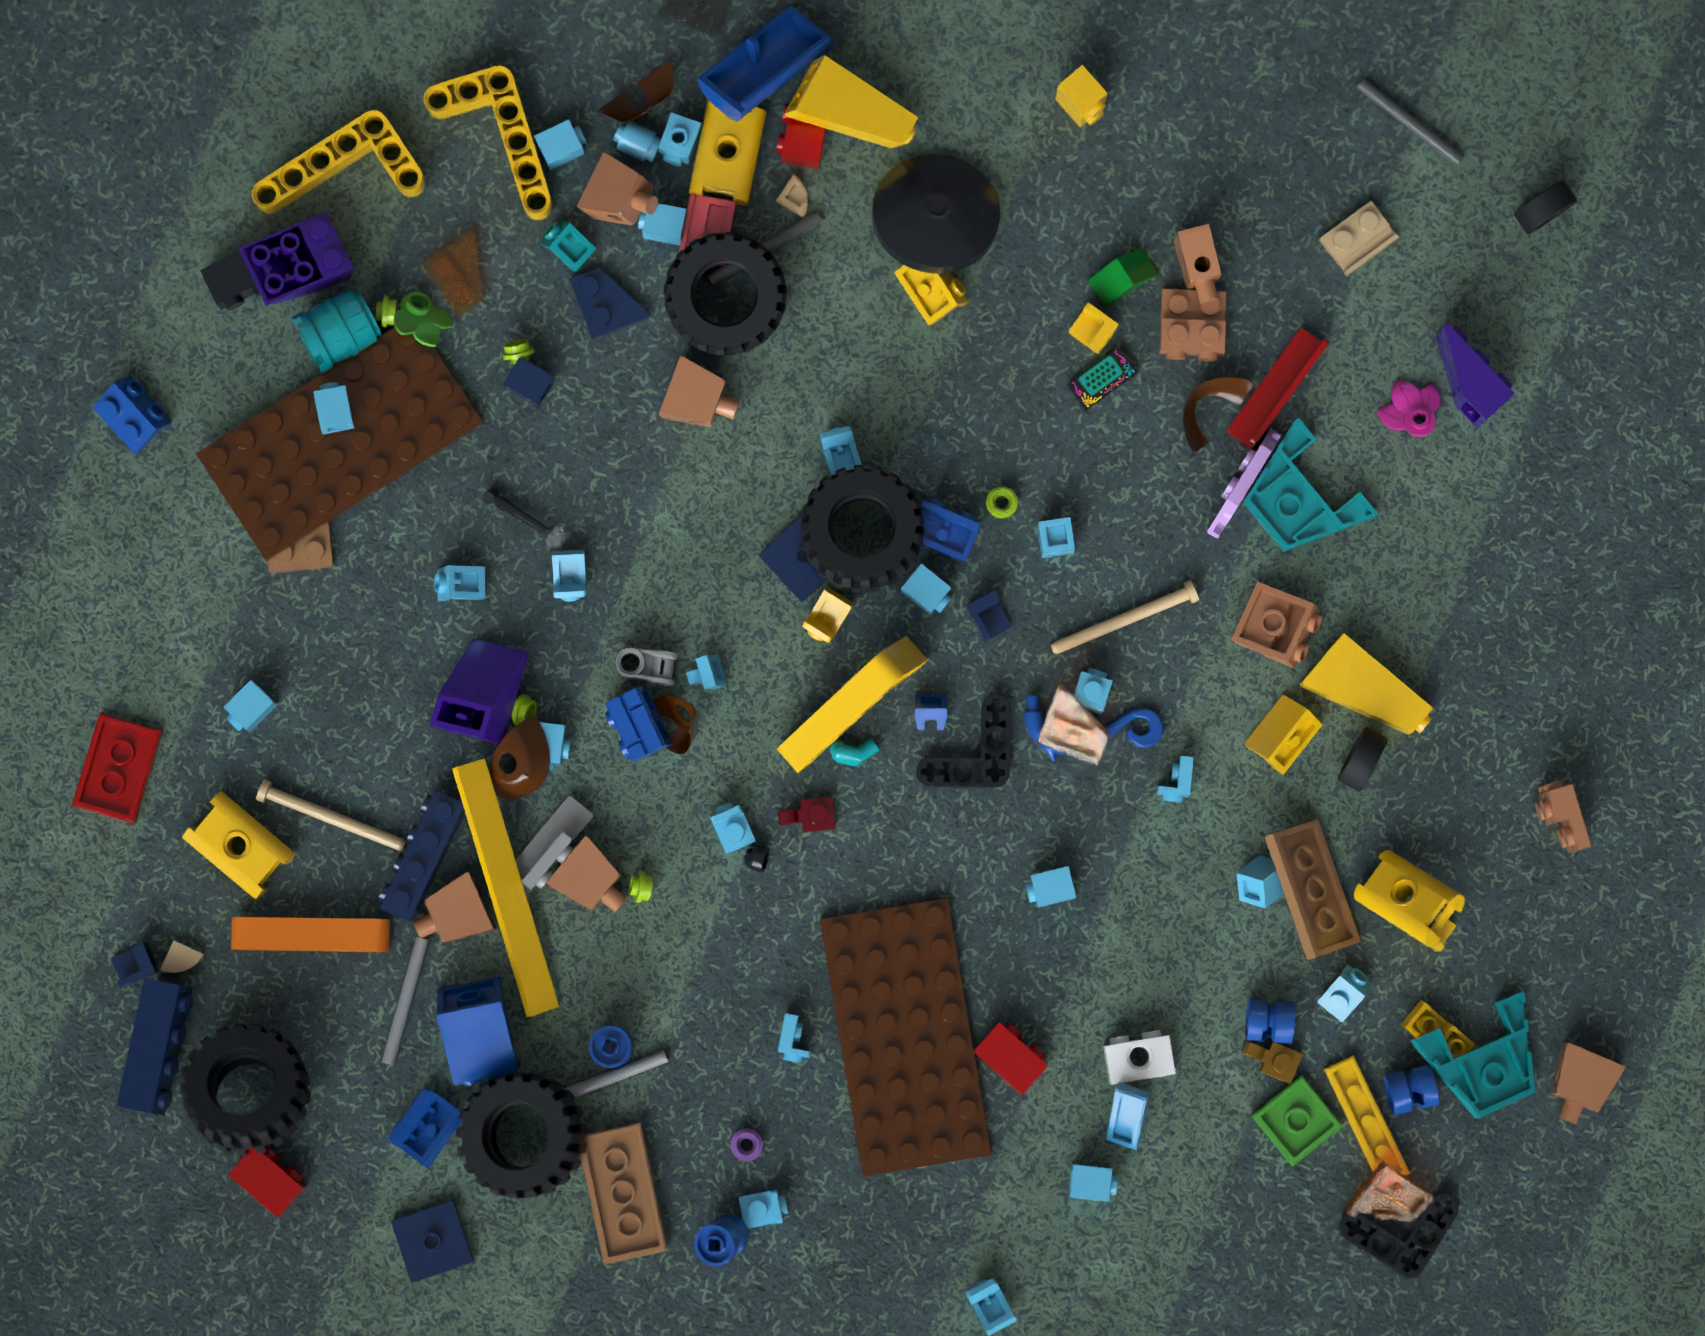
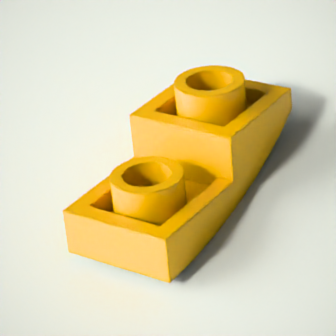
M1422 1000L1417 1003L1400 1024L1415 1038L1431 1030L1441 1028L1453 1058L1469 1052L1475 1045L1453 1024L1447 1022Z

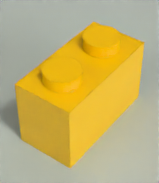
M1081 65L1058 85L1055 100L1081 128L1086 122L1092 125L1103 116L1104 112L1102 110L1106 107L1105 102L1108 93L1088 70Z

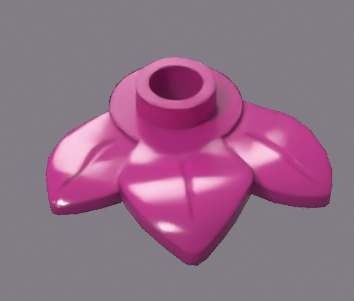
M1396 381L1392 388L1393 404L1377 410L1380 420L1394 431L1407 430L1409 434L1416 437L1429 435L1436 426L1435 412L1438 410L1441 402L1438 390L1433 384H1430L1419 391L1410 382ZM1418 416H1423L1426 420L1422 424H1417L1414 422V419Z

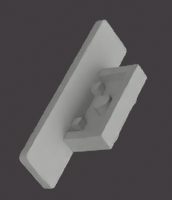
M568 796L515 860L526 897L529 896L536 886L540 889L544 887L553 875L549 870L557 861L562 864L574 850L570 846L571 843L593 818V814L572 796Z

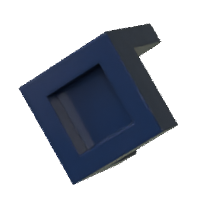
M519 358L503 385L508 391L539 408L555 380L549 373L523 358Z
M995 590L966 605V610L984 642L1011 628V623L1000 605L1001 601Z
M140 942L133 945L130 950L112 958L120 979L117 981L119 987H127L160 972L148 942Z

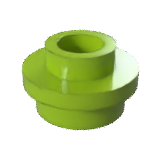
M384 295L383 302L377 301L376 320L382 321L381 327L384 328L387 325H394L397 300L389 299V296Z
M528 339L514 340L503 345L505 352L502 353L504 360H510L511 364H515L519 358L529 361V356L534 353V348L529 345Z
M996 487L989 492L986 498L988 512L999 519L1012 516L1018 506L1017 495L1008 487ZM1004 497L1008 501V506L1003 509L998 508L996 500Z
M525 694L520 695L515 700L511 714L514 725L517 726L528 717L535 718L537 712L536 701L531 700L530 696Z
M639 870L636 876H631L628 893L633 896L635 903H640L642 900L649 901L653 886L652 875H646L645 871Z

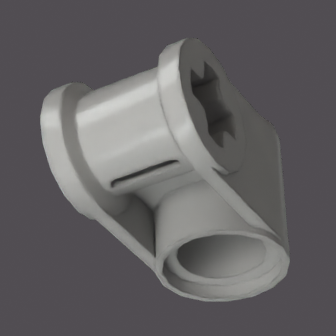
M625 648L617 655L616 669L622 677L627 679L646 681L647 683L674 686L675 681L672 680L674 662L678 659L679 654L662 650ZM627 655L636 656L640 662L639 667L633 672L625 671L621 666L622 659ZM664 661L663 674L660 675L661 662Z

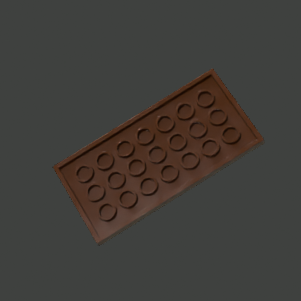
M393 328L377 338L376 342L361 350L356 356H350L342 360L333 368L320 374L197 452L196 455L266 562H268L287 548L293 546L483 424V421L434 347L421 344L414 338L413 333L401 335L397 332L396 328ZM337 382L339 386H346L355 429L323 435L320 429L313 391L320 390V386L323 384Z
M948 898L820 919L863 1177L991 1155Z

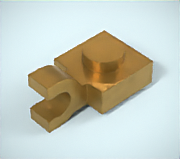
M1246 1041L1242 1054L1263 1062L1259 1070L1260 1072L1288 1084L1292 1083L1303 1056L1302 1053L1278 1043H1273V1041H1271L1268 1050Z

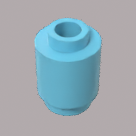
M628 121L627 125L622 123L619 125L613 141L618 143L617 150L642 162L645 160L653 162L658 152L661 138L656 136V132Z

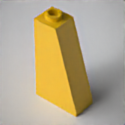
M825 55L813 60L784 113L789 118L891 149L910 142L916 132L914 125L918 119L916 115Z
M1345 633L1336 640L1299 684L1302 688L1407 735H1410L1415 730L1421 733L1432 720L1428 714L1433 707Z

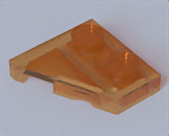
M1059 684L1037 743L1098 765L1110 733L1063 685Z

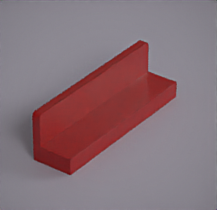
M1301 327L1226 432L1253 450L1323 353L1329 341L1324 338L1321 342Z

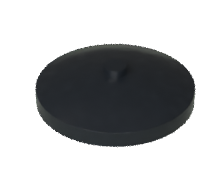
M921 155L896 165L879 183L872 205L873 228L883 248L901 264L926 273L955 272L977 262L992 246L1000 222L999 200L989 180L971 164L946 155Z

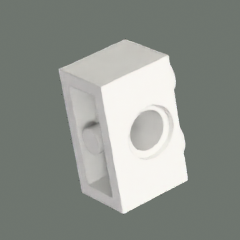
M1161 1030L1141 1033L1142 1040L1129 1042L1128 1035L1109 1038L1110 1045L1103 1046L1109 1084L1113 1085L1119 1084V1082L1125 1083L1176 1074L1169 1035L1161 1036ZM1136 1047H1141L1147 1052V1061L1142 1066H1135L1130 1060V1053Z

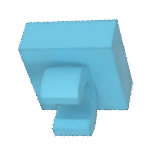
M705 655L696 658L698 669L686 673L689 685L703 683L704 690L727 686L719 655Z

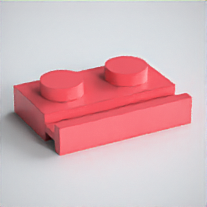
M690 193L679 252L689 246V243L693 240L703 238L707 234L731 232L736 202L707 196H697Z

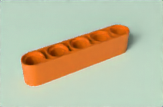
M232 917L231 950L390 952V919Z

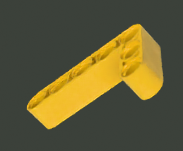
M494 66L429 87L423 97L424 104L429 114L437 119H446L492 104L523 207L527 215L532 219L542 220L548 217L553 208L552 199L511 71L503 66ZM498 77H504L509 80L508 85L501 90L492 87L493 81ZM473 86L478 89V93L474 98L465 99L462 97V92L465 88ZM437 96H445L448 99L447 104L438 109L431 106L432 100ZM507 107H514L518 110L515 118L507 120L501 117L502 111ZM516 137H524L527 139V144L524 148L516 150L510 146L511 141ZM531 166L537 170L536 175L530 180L520 177V172L525 167ZM540 196L546 199L545 206L539 210L529 207V203L534 197Z
M370 110L257 182L252 189V198L262 212L267 214L276 213L372 150L403 195L408 197L420 195L425 188L426 180L421 169L386 116L377 110ZM379 121L383 123V128L379 133L370 134L367 132L368 126L372 122ZM348 138L356 140V146L353 150H341V144L344 140ZM396 147L401 150L400 156L397 159H385V153L389 148ZM327 156L330 158V162L325 168L317 169L314 167V162L318 157ZM300 173L303 175L299 185H287V180L291 174ZM409 173L416 174L418 180L415 185L411 187L402 185L405 175ZM265 191H275L276 197L271 203L264 204L261 202V196Z
M908 636L903 637L875 656L777 748V751L797 773H800L888 691L909 678L928 659Z

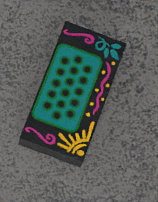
M1118 347L1067 384V387L1084 410L1088 411L1137 375L1138 372Z

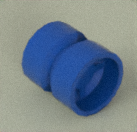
M1249 998L1246 1007L1245 1040L1264 1042L1267 1037H1270L1273 1043L1291 1044L1295 1026V1003L1292 1001L1276 1000L1273 1005H1269L1266 999Z
M612 1025L603 1026L596 1030L589 1043V1051L593 1060L600 1066L607 1068L620 1067L627 1063L634 1049L633 1040L629 1033L621 1027Z
M1429 1064L1411 1068L1409 1074H1405L1402 1070L1384 1074V1085L1393 1115L1411 1112L1415 1105L1420 1109L1439 1105L1438 1090Z
M731 1214L719 1216L700 1229L695 1236L694 1246L698 1257L707 1265H724L744 1251L748 1245L750 1237L748 1227L738 1216Z

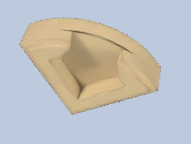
M793 174L776 202L801 218H804L807 213L808 194L803 182Z
M173 940L160 970L168 973L187 971L197 965L204 954Z

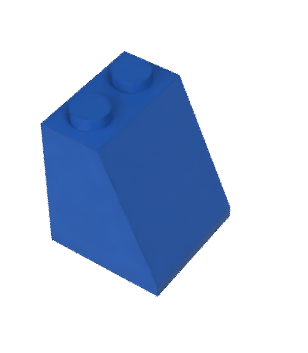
M501 976L437 989V1019L454 1085H474L482 1079L497 1078V1076L518 1072V1058Z

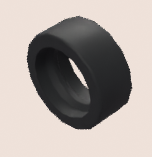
M1561 180L1524 204L1514 213V216L1526 234L1529 235L1569 209L1577 202V198L1565 180Z
M1365 727L1348 755L1337 780L1358 792L1362 791L1385 749L1388 738Z

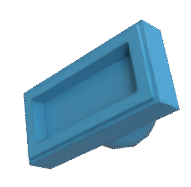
M1119 1082L1115 1089L1106 1137L1107 1141L1137 1150L1141 1142L1144 1121L1149 1111V1092Z

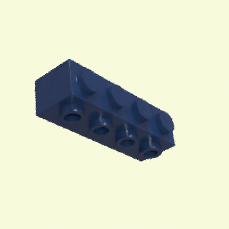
M436 790L433 796L428 794L420 810L421 813H424V816L419 825L414 824L406 839L410 843L406 854L400 853L392 869V871L396 872V875L391 884L386 883L378 899L382 902L380 909L413 923L465 814L462 802Z
M144 978L116 1106L165 1116L166 1109L169 1108L172 1101L171 1086L173 1077L176 1076L179 1069L178 1054L180 1045L183 1044L186 1037L185 1022L187 1013L190 1012L193 1005V988Z

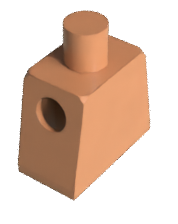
M603 152L577 207L596 220L633 225L637 222L641 212L651 215L656 211L658 199L656 196L650 195L653 185L648 180Z
M1205 224L1178 231L1173 243L1186 288H1196L1200 304L1217 300L1218 295L1214 283L1219 281L1221 270L1210 225ZM1195 266H1203L1206 272L1197 271Z
M680 356L659 414L661 418L712 427L716 414L734 420L740 401L723 396L727 386L724 379Z
M587 836L581 840L546 882L550 887L592 911L600 902H603L616 913L628 899L614 887L622 877L621 874Z
M470 872L461 875L424 900L429 914L413 921L420 938L438 931L444 943L496 929Z
M1563 1043L1551 1094L1565 1099L1558 1117L1577 1125L1583 1107L1598 1112L1624 1072L1625 1066L1571 1043Z

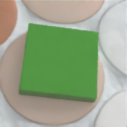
M1300 1075L1251 1115L1292 1167L1343 1127L1303 1075Z

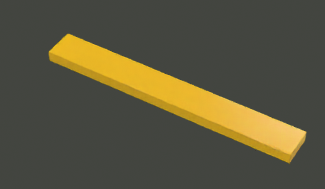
M485 758L452 768L526 1016H535L559 1007Z

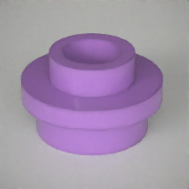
M741 1129L731 1139V1151L739 1160L752 1161L762 1152V1138L755 1130ZM748 1138L753 1142V1148L750 1151H744L741 1148V1141Z

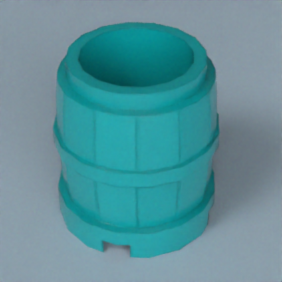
M347 290L332 298H326L322 303L306 313L302 311L291 317L294 325H297L301 332L298 334L314 363L317 365L322 362L319 365L321 373L333 368V364L350 356H356L361 350L376 342L377 337L381 335V331L369 307L358 290L353 292Z

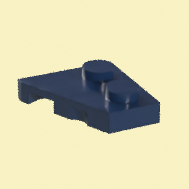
M596 268L570 278L592 339L650 318L648 311L602 269Z

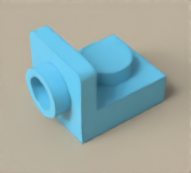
M448 565L438 569L434 577V590L438 593V601H447L449 599H485V567Z
M1180 756L1179 763H1173L1171 782H1177L1176 788L1157 787L1156 794L1163 795V801L1182 803V797L1188 798L1190 796L1194 757Z
M732 802L714 809L716 815L710 817L726 855L756 842L740 805L734 807Z
M785 1013L778 1052L784 1053L783 1060L802 1063L803 1057L810 1058L811 1052L792 1048L793 1042H800L803 1023L797 1022L798 1016Z
M777 1189L739 1197L742 1218L748 1229L782 1223V1215L788 1214L785 1195L778 1196Z

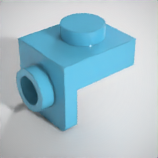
M851 426L833 428L828 432L820 434L831 477L836 475V470L843 467L847 471L854 469V465H862Z
M552 551L554 598H561L563 601L570 602L579 600L580 597H585L587 591L585 551Z
M1346 964L1339 976L1320 996L1317 1003L1343 1022L1363 1000L1372 984L1361 970Z
M995 1278L978 1281L971 1287V1290L966 1292V1296L988 1336L1017 1321Z

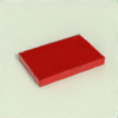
M99 713L72 806L135 824L163 731Z

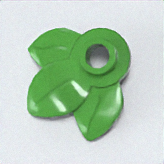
M413 291L404 296L400 303L401 309L394 315V326L399 334L409 335L413 333L414 338L418 342L430 347H435L438 344L440 329H448L454 326L450 315L444 309L433 306L430 298L419 291Z

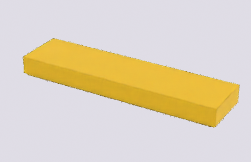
M1354 1055L1323 1069L1379 1186L1383 1187L1409 1175V1169Z

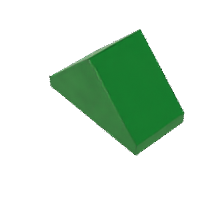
M1141 247L1113 260L1091 277L1088 283L1105 308L1158 276L1159 273Z

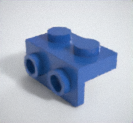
M131 376L113 382L93 406V409L134 454L141 452L160 430L169 427L172 423L164 409L156 404L144 391V387Z
M929 498L928 502L921 499V512L924 518L922 546L966 563L981 526L980 523L976 522L977 517L962 510H959L958 514L946 510L947 504L934 498Z
M425 1087L421 1093L414 1097L411 1107L404 1117L394 1125L388 1141L401 1148L424 1167L429 1168L463 1119L459 1118L461 1110L438 1093Z

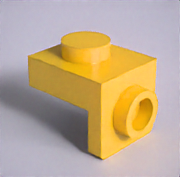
M827 586L802 627L808 630L807 632L812 638L829 643L839 631L855 603Z

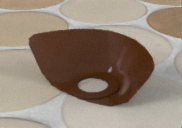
M666 63L637 83L642 88L648 101V106L643 112L637 111L625 91L597 111L619 122L633 121L670 96L674 87L672 63Z
M1236 377L1215 378L1203 382L1190 393L1184 405L1183 425L1187 443L1193 452L1196 453L1210 443L1196 422L1195 409L1198 402L1194 399L1199 400L1205 396H1220L1241 406L1252 388V382Z
M663 696L653 700L660 717L668 716L678 726L677 729L668 732L673 744L666 749L676 754H685L698 733L697 714L693 705L673 696ZM677 705L683 706L688 711L691 721L684 719L680 715Z
M528 717L505 735L494 752L489 767V774L496 796L504 799H514L529 795L537 790L546 779L550 765L549 746L539 721L534 717ZM505 753L512 754L517 762L516 769L511 774L503 772L500 767V759Z

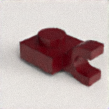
M832 797L799 800L800 810L778 812L779 826L802 823L803 833L835 829Z

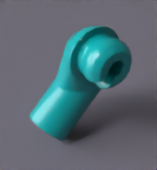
M869 738L857 747L846 745L842 740H836L830 745L829 751L832 754V759L837 763L858 766L877 753L879 749L874 741Z

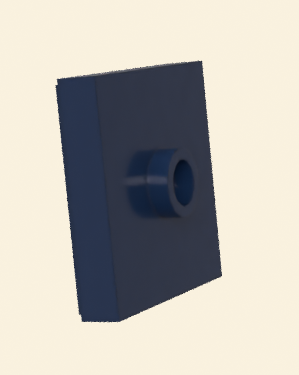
M801 515L758 556L803 603L826 581L818 575L816 568L810 565L806 552L803 549L800 526L802 521Z
M454 1200L391 1221L411 1283L474 1262Z

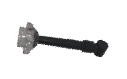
M490 488L483 493L482 499L485 503H494L500 510L507 511L514 517L545 534V549L547 551L554 547L560 549L567 539L568 533L564 531L565 523L548 528L510 503L509 499L499 496L497 489Z

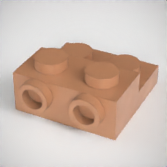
M1162 289L1159 354H1166V359L1184 360L1185 355H1196L1198 360L1207 362L1217 361L1218 357H1223L1226 336V292L1217 291V300L1200 304L1196 290Z
M1257 582L1231 640L1238 645L1259 652L1269 659L1295 668L1297 662L1302 663L1307 657L1309 645L1306 642L1310 633L1315 634L1320 628L1322 616L1319 615L1320 609L1312 602Z
M1561 780L1539 787V795H1537L1539 801L1535 802L1537 815L1540 821L1545 820L1546 826L1555 823L1560 824L1561 829H1557V836L1561 847H1567L1568 853L1591 847L1573 784L1563 786Z

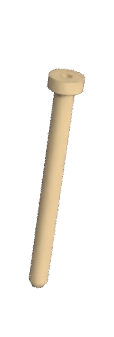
M1191 580L1184 582V588L1054 641L1051 644L1052 651L1059 654L1184 601L1190 600L1191 604L1199 601L1195 587Z
M264 779L260 785L256 796L257 801L264 803L266 799L398 851L403 850L406 841L403 838L271 787V781Z

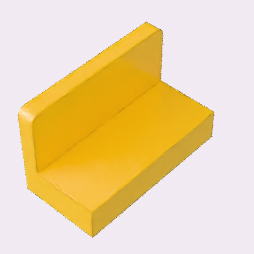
M1282 695L1246 740L1245 746L1264 758L1277 772L1284 775L1323 724L1307 708Z

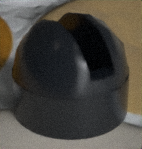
M763 846L749 847L743 858L746 866L753 871L763 873L769 858V848Z

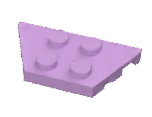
M1271 428L1258 450L1255 452L1250 449L1238 468L1243 473L1240 479L1234 476L1221 496L1226 502L1208 529V534L1218 539L1282 434Z

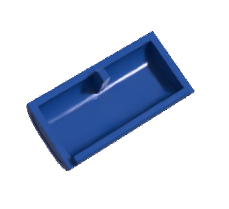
M789 6L697 77L698 83L704 95L716 108L730 119L739 121L793 77L804 71L813 60L832 49L835 40L794 7Z

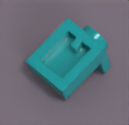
M563 220L552 223L544 232L545 238L541 242L545 248L550 249L574 272L597 249L571 223Z

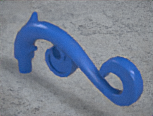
M1026 696L1027 712L1024 713L1026 728L1031 738L1054 762L1056 761V753L1075 755L1100 746L1135 718H1144L1149 723V730L1144 735L1136 734L1132 728H1128L1126 731L1129 740L1136 746L1141 748L1154 746L1160 741L1163 734L1161 718L1155 711L1149 708L1131 710L1099 731L1097 719L1092 713L1086 710H1077L1071 713L1066 720L1069 733L1075 736L1079 728H1084L1086 735L1076 740L1062 739L1053 735L1047 729L1051 728L1052 724L1047 722L1043 718V712H1040L1039 696Z

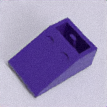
M327 212L238 248L265 306L333 287L349 280L354 269Z
M1447 323L1436 335V340L1455 406L1478 429L1514 394L1511 390L1513 386L1507 377L1502 373L1496 374L1488 366L1490 361L1479 349L1474 351L1466 343L1468 338L1459 327L1454 326L1452 328Z
M472 639L438 694L430 725L449 733L499 745L507 732L529 652Z

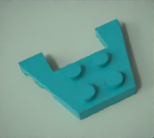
M1299 418L1294 421L1243 501L1246 508L1283 552L1366 522L1378 515L1377 511L1361 492L1336 512H1333L1292 463V460L1317 440Z
M1519 991L1494 1002L1506 1035L1460 1056L1452 1057L1441 1028L1431 1030L1411 1039L1412 1045L1475 1119L1486 1116L1535 1093L1531 1051H1528L1527 1032L1529 1031L1528 1019H1525L1524 1003H1526L1524 991Z

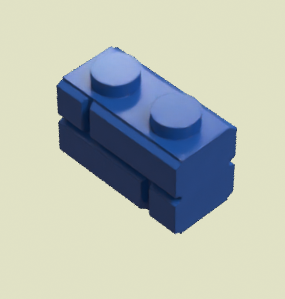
M646 686L636 687L605 703L608 709L605 712L606 719L613 729L617 728L622 739L619 741L620 749L626 758H631L632 762L645 759L673 744Z

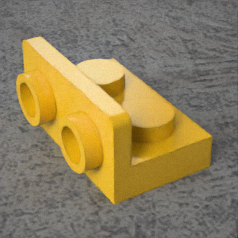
M905 265L894 272L928 326L935 324L955 308L968 303L963 284L954 278L951 273H926Z

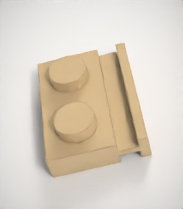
M1370 201L1323 235L1319 241L1341 267L1344 274L1348 276L1398 240L1399 236L1394 233L1390 224L1374 203Z

